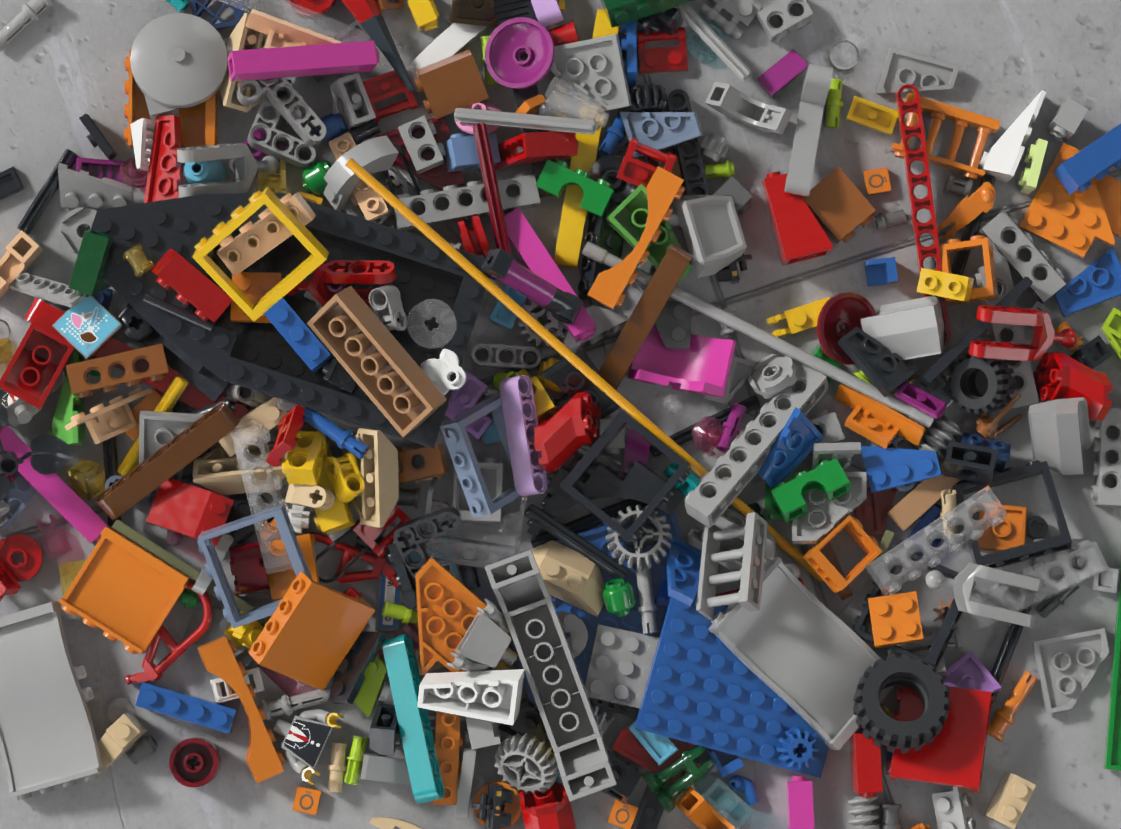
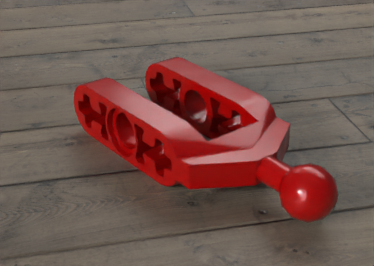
M380 260L330 261L317 267L310 281H301L287 295H295L298 291H309L324 306L335 294L339 293L331 292L327 287L329 283L388 284L396 278L395 267L390 261ZM354 289L362 300H366L364 302L371 309L369 294L374 289Z
M979 305L976 319L980 321L1035 326L1031 345L972 340L969 354L989 359L1039 360L1053 342H1060L1064 347H1072L1076 344L1078 335L1070 328L1064 329L1061 332H1054L1049 314L1044 311L1028 308Z

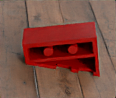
M171 248L151 270L159 277L156 281L166 290L170 287L178 293L175 297L186 306L191 303L196 307L197 310L194 313L205 322L208 319L215 322L233 301L229 295Z

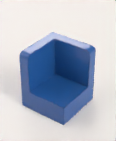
M895 257L865 261L864 267L868 287L897 283L898 275Z
M714 749L708 751L711 759L715 760V766L722 778L744 767L741 759L736 755Z

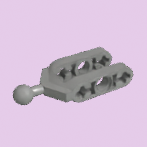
M243 143L177 149V162L192 163L235 158L236 179L179 185V198L201 194L248 192L257 171L263 170L266 174H274L279 169V160L272 155H268L262 161H256L248 146Z
M727 508L714 525L723 530L743 527L746 524V517ZM692 528L685 539L686 543L702 550V533L704 530ZM768 532L766 535L764 560L777 557L775 537L768 534ZM745 536L738 538L744 541ZM720 541V552L736 549L724 541ZM743 558L719 562V564L732 571H739L742 568ZM784 564L797 579L800 577V569L796 564Z
M969 563L954 579L944 577L938 570L930 571L925 577L926 584L931 589L951 588L958 611L1030 628L1034 626L1036 616L970 601V595L975 577L1042 592L1044 580L974 563Z

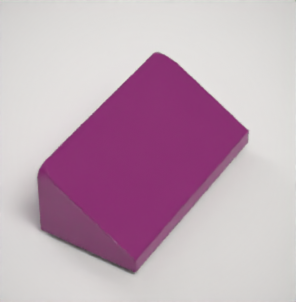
M791 50L756 80L772 98L803 73L809 64L795 50Z
M907 381L894 394L895 397L936 419L944 415L947 403Z

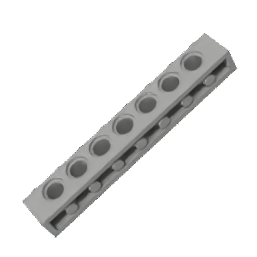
M804 364L796 369L797 381L795 384L787 386L782 391L776 393L769 403L763 405L756 419L751 420L747 424L745 432L739 438L737 437L733 440L727 453L717 459L715 467L709 473L704 474L695 490H691L685 498L687 514L711 528L758 473L795 407L806 416L828 390L827 376ZM754 442H759L757 445H751ZM741 459L745 460V461L740 462V463H739V462H736V461L741 460ZM724 477H730L727 480H721ZM711 494L715 495V496L712 497V498H707V497H706V496L711 495Z

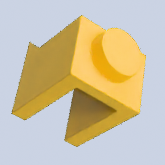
M433 0L407 1L419 31L425 30V32H429L439 27L438 19L440 15Z
M258 621L232 628L230 624L223 634L229 640L232 639L237 648L244 646L251 649L264 627Z

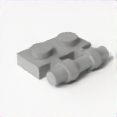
M710 0L716 4L715 7L712 9L704 4L700 12L706 16V20L710 23L714 22L724 29L723 32L726 35H732L738 40L743 32L736 26L740 22L748 28L762 7L753 0ZM722 10L733 17L730 22L719 14Z

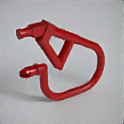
M308 532L313 534L318 542L328 546L333 543L331 538L324 534ZM339 542L333 548L344 553L334 577L352 560V557H356L362 550L343 542ZM365 552L359 559L374 565L373 570L346 573V570L335 580L339 583L379 579L381 572H383L387 579L394 584L395 589L399 587L396 580V572L387 562V559ZM349 587L343 592V594L354 599L356 596L363 598L361 592L358 593L354 587Z
M190 581L185 589L191 590L195 582ZM206 591L203 595L198 594L204 608V618L201 625L178 645L162 624L145 654L142 663L144 672L126 675V683L128 685L151 680L158 681L164 676L162 673L208 630L212 621L213 611L210 597ZM162 639L171 652L160 663L155 665L153 661Z

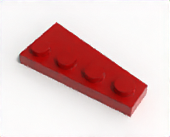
M175 115L156 116L144 203L179 198L178 186L183 185V164L177 162V149L182 148L180 117Z

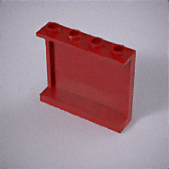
M948 686L950 691L948 698L951 699L948 717L940 734L936 735L932 743L929 745L924 744L923 748L918 751L910 748L909 753H901L900 749L895 748L892 759H888L886 773L890 774L892 781L902 779L969 788L970 792L980 793L993 699L992 692ZM908 687L898 688L897 702H900V709L895 711L894 719L908 722L920 718L924 712V704L920 696Z

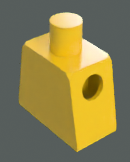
M526 369L517 372L519 376L526 375L530 378L533 392H536L534 400L538 425L540 421L550 419L557 411L537 376L531 378Z

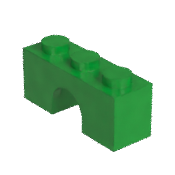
M555 158L554 162L547 160L536 183V187L560 198L565 187L572 184L578 185L583 190V199L580 207L603 218L615 194V191L611 189L612 184L600 178L598 182L589 179V173L578 168L574 172L567 168V163Z
M837 458L825 460L817 468L811 471H803L795 479L789 482H781L771 490L773 501L786 523L808 513L804 496L811 490L824 492L829 501L851 491L850 481Z

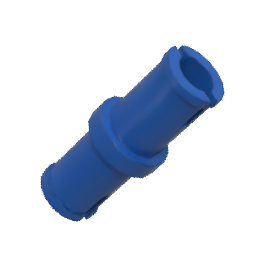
M618 111L611 127H608L605 131L606 136L597 150L598 154L602 157L612 155L618 142H622L624 138L625 126L620 113L622 111Z

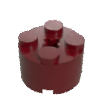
M254 542L229 547L230 569L232 576H235L234 586L236 595L270 589L263 543Z
M200 737L180 742L172 750L169 758V768L172 775L181 785L195 788L210 783L217 776L221 767V756L218 748L211 741ZM197 756L201 765L196 766L194 769L190 759Z

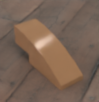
M944 461L943 463H941V468H942V473H943V474H944L945 461ZM939 476L923 480L887 514L904 531L941 498L942 490L951 489L960 479Z

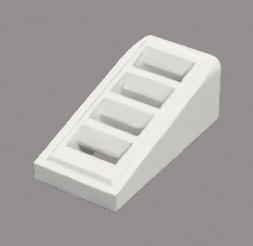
M142 118L130 125L136 167L139 170L148 171L155 121Z
M259 667L246 670L247 675L243 676L246 684H250L248 675L253 674L256 688H254L255 693L265 691ZM221 678L210 680L216 704L239 698L237 694H232L229 684ZM224 682L227 696L223 697L219 683Z

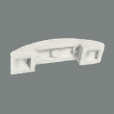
M453 23L441 33L406 68L414 90L416 92L419 91L414 80L418 78L416 70L456 55L468 43L473 42L486 30L487 26Z

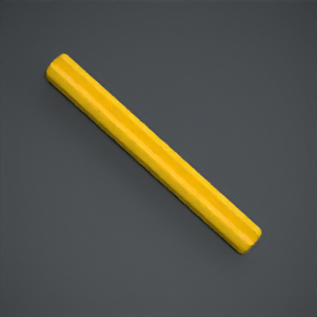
M176 376L154 411L171 412L188 385V381L182 376ZM139 436L117 469L121 476H125L139 463Z

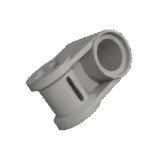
M385 285L372 290L369 294V303L373 313L382 323L384 322V326L389 331L395 329L398 331L405 330L407 327V317L398 288L394 285Z

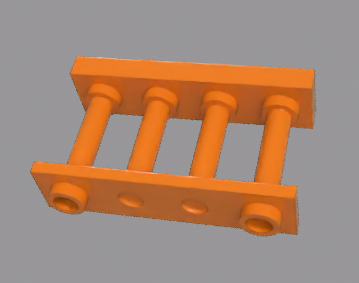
M908 93L905 102H911L914 94ZM920 96L921 111L931 114V118H933L926 139L928 163L962 173L966 179H972L973 181H977V178L982 179L986 171L978 169L984 146L988 135H991V133L995 134L998 131L1001 121ZM909 113L906 125L914 126L916 125L917 117L913 113ZM948 119L954 121L955 129L945 159L932 155L941 122ZM971 126L977 128L978 136L968 166L955 162L964 129ZM910 137L907 141L908 148L912 137ZM900 141V145L893 143L889 151L894 152L895 157L904 159L902 142Z

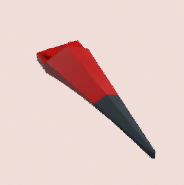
M341 0L383 53L406 88L412 92L414 86L376 0Z

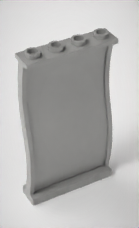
M780 557L767 558L764 560L760 611L751 613L740 603L728 604L723 613L719 612L711 620L712 625L708 630L714 633L744 665L790 705L819 734L830 749L840 750L858 729L856 723L857 716L853 713L855 703L853 700L860 678L863 677L865 670L869 666L873 667L874 662L880 659V657L853 630L806 589L786 568ZM894 686L882 690L879 695V704Z
M58 601L0 617V752L9 787L7 796L8 798L17 796L18 801L32 797L31 792L39 790L40 794L54 791V785L62 784V788L77 784L76 779L84 777L85 781L99 778V772L106 771L105 766L102 765L91 716L69 654L60 615L62 608Z

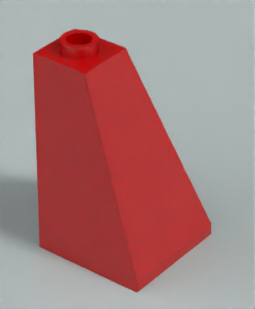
M780 171L767 174V178L763 179L762 185L782 266L829 255L833 250V245L802 196L784 192L787 173L781 175Z

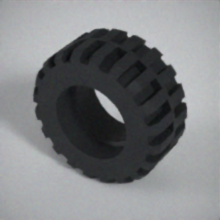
M892 654L887 656L886 661L882 658L875 661L873 667L869 666L865 670L863 677L860 678L853 700L855 702L853 713L857 716L856 723L858 728H864L863 735L867 739L872 737L875 740L873 743L875 746L880 748L881 745L887 746V751L893 753L895 748L900 749L901 753H909L910 748L918 751L923 748L924 744L929 745L932 743L936 735L940 734L945 724L951 699L948 698L950 693L948 685H943L945 679L941 673L936 674L934 672L936 667L931 663L928 665L923 664V658L916 656L915 660L910 659L909 654H902L901 658H896V655ZM898 685L914 690L924 704L922 716L908 722L897 721L889 717L879 704V695L882 690Z

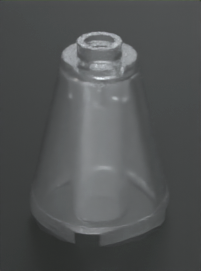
M555 76L544 95L547 98L545 105L541 104L539 115L594 120L596 122V130L600 127H605L609 118L605 106L563 77Z

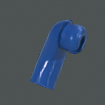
M734 775L729 779V788L744 793L748 805L759 802L754 783L751 779L741 775Z

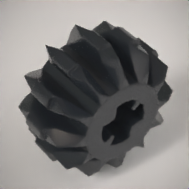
M645 84L629 89L632 104L628 106L630 112H661L667 107V94L665 88L661 85Z

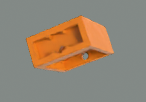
M984 235L970 237L969 241L961 242V239H950L946 241L947 244L940 245L942 271L950 274L952 272L949 252L983 248L987 286L972 288L970 302L945 298L948 304L956 305L998 299L993 245L990 239L985 238Z
M850 515L803 556L806 562L834 593L843 590L882 552L877 540L870 535L868 536L862 529L863 525L861 522ZM842 529L866 553L844 576L820 552Z

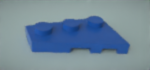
M636 20L621 25V33H626V39H622L621 53L626 54V60H623L628 89L636 86Z
M1113 246L1054 294L1063 318L1121 296V264Z
M795 407L758 472V475L772 489L777 484L783 482L813 450L814 443H820L824 438L797 407Z
M861 446L871 493L943 476L937 451Z
M672 536V539L668 541L671 543V548L666 549L668 596L691 606L698 591L702 550Z

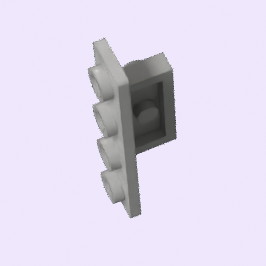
M29 273L18 275L16 280L9 285L11 290L38 297L63 312H66L70 307H74L86 298L74 294L75 290L68 288L69 285Z
M953 786L951 791L932 794L938 829H977V821L973 817L972 812L973 799L968 788Z

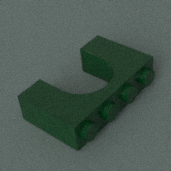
M695 0L600 1L613 28Z
M92 229L84 232L68 287L75 290L74 294L89 297V295H94L112 287L103 278L113 236Z

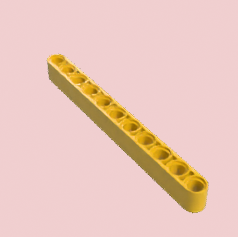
M598 9L592 39L618 34L619 26L612 28L605 10ZM584 94L582 95L578 119L594 120L596 122V130L592 135L576 133V139L579 144L578 155L571 158L570 170L576 172L578 168L589 173L591 167L596 162L605 109ZM575 184L566 187L554 255L556 265L577 268L587 214V211L580 207L583 199V190Z

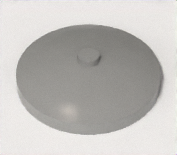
M173 13L154 19L139 32L131 49V69L140 90L154 102L172 108L192 107L209 99L222 85L228 68L227 50L219 32L204 19L191 14Z

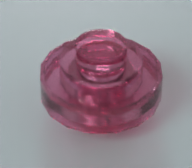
M135 158L127 159L120 166L119 177L122 182L133 188H143L147 184L148 171L137 169Z
M710 416L704 417L692 430L696 449L706 453L711 452L715 448L722 434L720 421Z

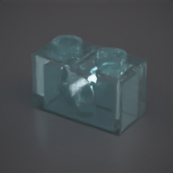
M718 777L701 794L737 829H740L755 812Z

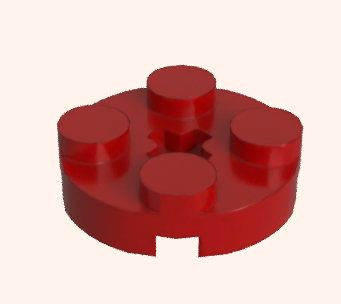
M15 534L0 541V560L17 582H27L39 573L43 565L44 554L35 539L28 535ZM21 551L25 560L23 563L19 562L18 565H15V559L12 556L14 553L19 554Z

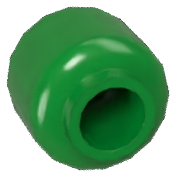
M317 160L303 171L304 181L302 185L309 194L324 195L323 192L328 184L324 177L332 166L329 161Z
M615 579L607 582L601 592L606 611L616 613L617 617L629 614L630 609L636 604L632 585L629 582H624V579Z

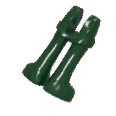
M698 746L690 751L683 752L681 758L661 772L653 773L648 771L641 775L649 788L655 793L687 768L689 773L656 795L668 813L675 808V799L679 794L698 780L706 779V775L716 765L713 758L703 763L700 768H697L693 760L699 758L707 750L704 746Z

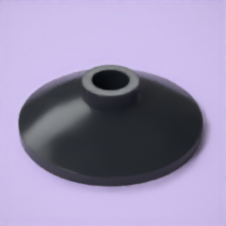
M608 155L600 158L591 167L589 179L598 182L600 178L608 182L607 179L610 176L616 178L623 157ZM616 178L617 182L611 186L615 194L610 203L624 201L634 191L635 185Z

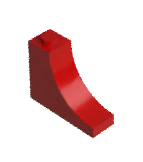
M555 131L530 132L515 136L498 144L501 162L494 166L495 171H503L508 168L547 160L552 161L555 158L564 160L578 155L579 147L576 135L570 132Z

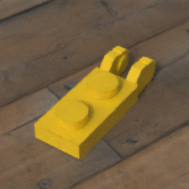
M830 297L784 311L783 314L766 319L767 324H775L786 319L788 328L775 330L771 334L780 337L817 327L819 313Z

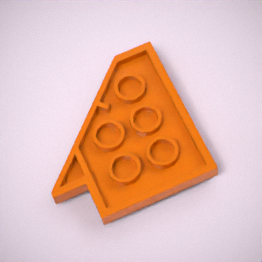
M1063 143L1023 217L1019 228L1085 259L1095 238L1113 247L1116 243L1095 180L1091 181L1093 185L1083 193H1080L1078 190L1070 195L1053 173L1063 162L1081 151L1069 144Z
M431 557L415 574L421 673L425 675L437 661L442 663L451 672H459V669L447 665V662L453 663L455 660V656L451 655V652H455L478 613L477 608L484 609L487 604Z

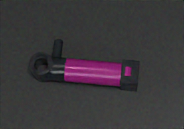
M503 249L489 251L480 269L484 275L493 280L498 279L540 305L541 308L550 311L552 316L558 321L568 325L574 324L584 303L582 299L560 290L514 261V256Z

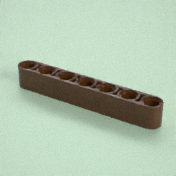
M673 243L666 252L599 370L615 390L619 387L693 257L692 254Z
M225 402L219 403L106 489L97 498L96 503L112 520L118 518L230 433L241 420Z

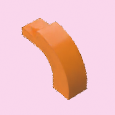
M692 787L675 803L700 829H736Z

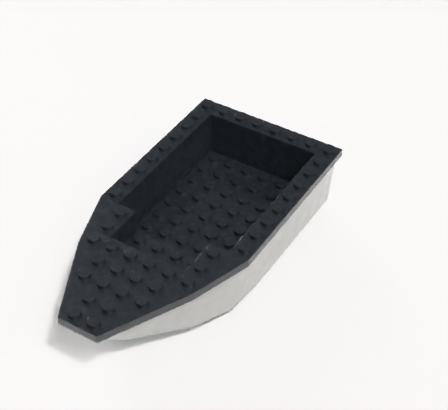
M254 193L201 194L97 210L91 229L114 237L103 278L160 335L221 380L355 424L381 430L383 433L434 449L453 390H449L444 395L447 400L418 428L402 437L357 383L353 392L350 393L325 381V374L322 373L325 364L313 373L272 323L231 322L230 303L214 322V328L210 332L143 302L146 293L195 314L196 307L191 303L187 306L175 297L178 293L171 287L166 290L156 281L159 277L151 271L170 248L180 254L223 290L192 257L196 250L194 246L204 237L209 239L214 234L212 230L223 221L226 224L231 220V213L240 205L243 208L250 203L248 199ZM274 193L279 199L286 195V193ZM305 200L316 214L315 218L305 227L329 252L327 260L322 264H327L334 260L390 261L394 264L396 278L391 283L346 284L342 289H346L349 286L353 289H376L385 285L396 286L400 292L403 309L407 317V327L402 331L391 330L390 333L420 368L425 360L439 359L443 349L453 351L458 356L459 366L461 367L486 289L429 239ZM264 204L227 237L232 235L235 238L241 234L239 229L249 221L254 224L260 220L258 215L268 207ZM292 235L242 272L281 273L283 280L312 254ZM219 243L207 255L232 281L231 271L217 254L221 248ZM455 248L479 270L481 269L486 259L485 257ZM314 271L302 281H310ZM298 291L295 295L290 296L286 294L282 297L334 358V355L306 324L318 311L316 302L304 297L306 291ZM456 373L450 376L451 381L456 379Z

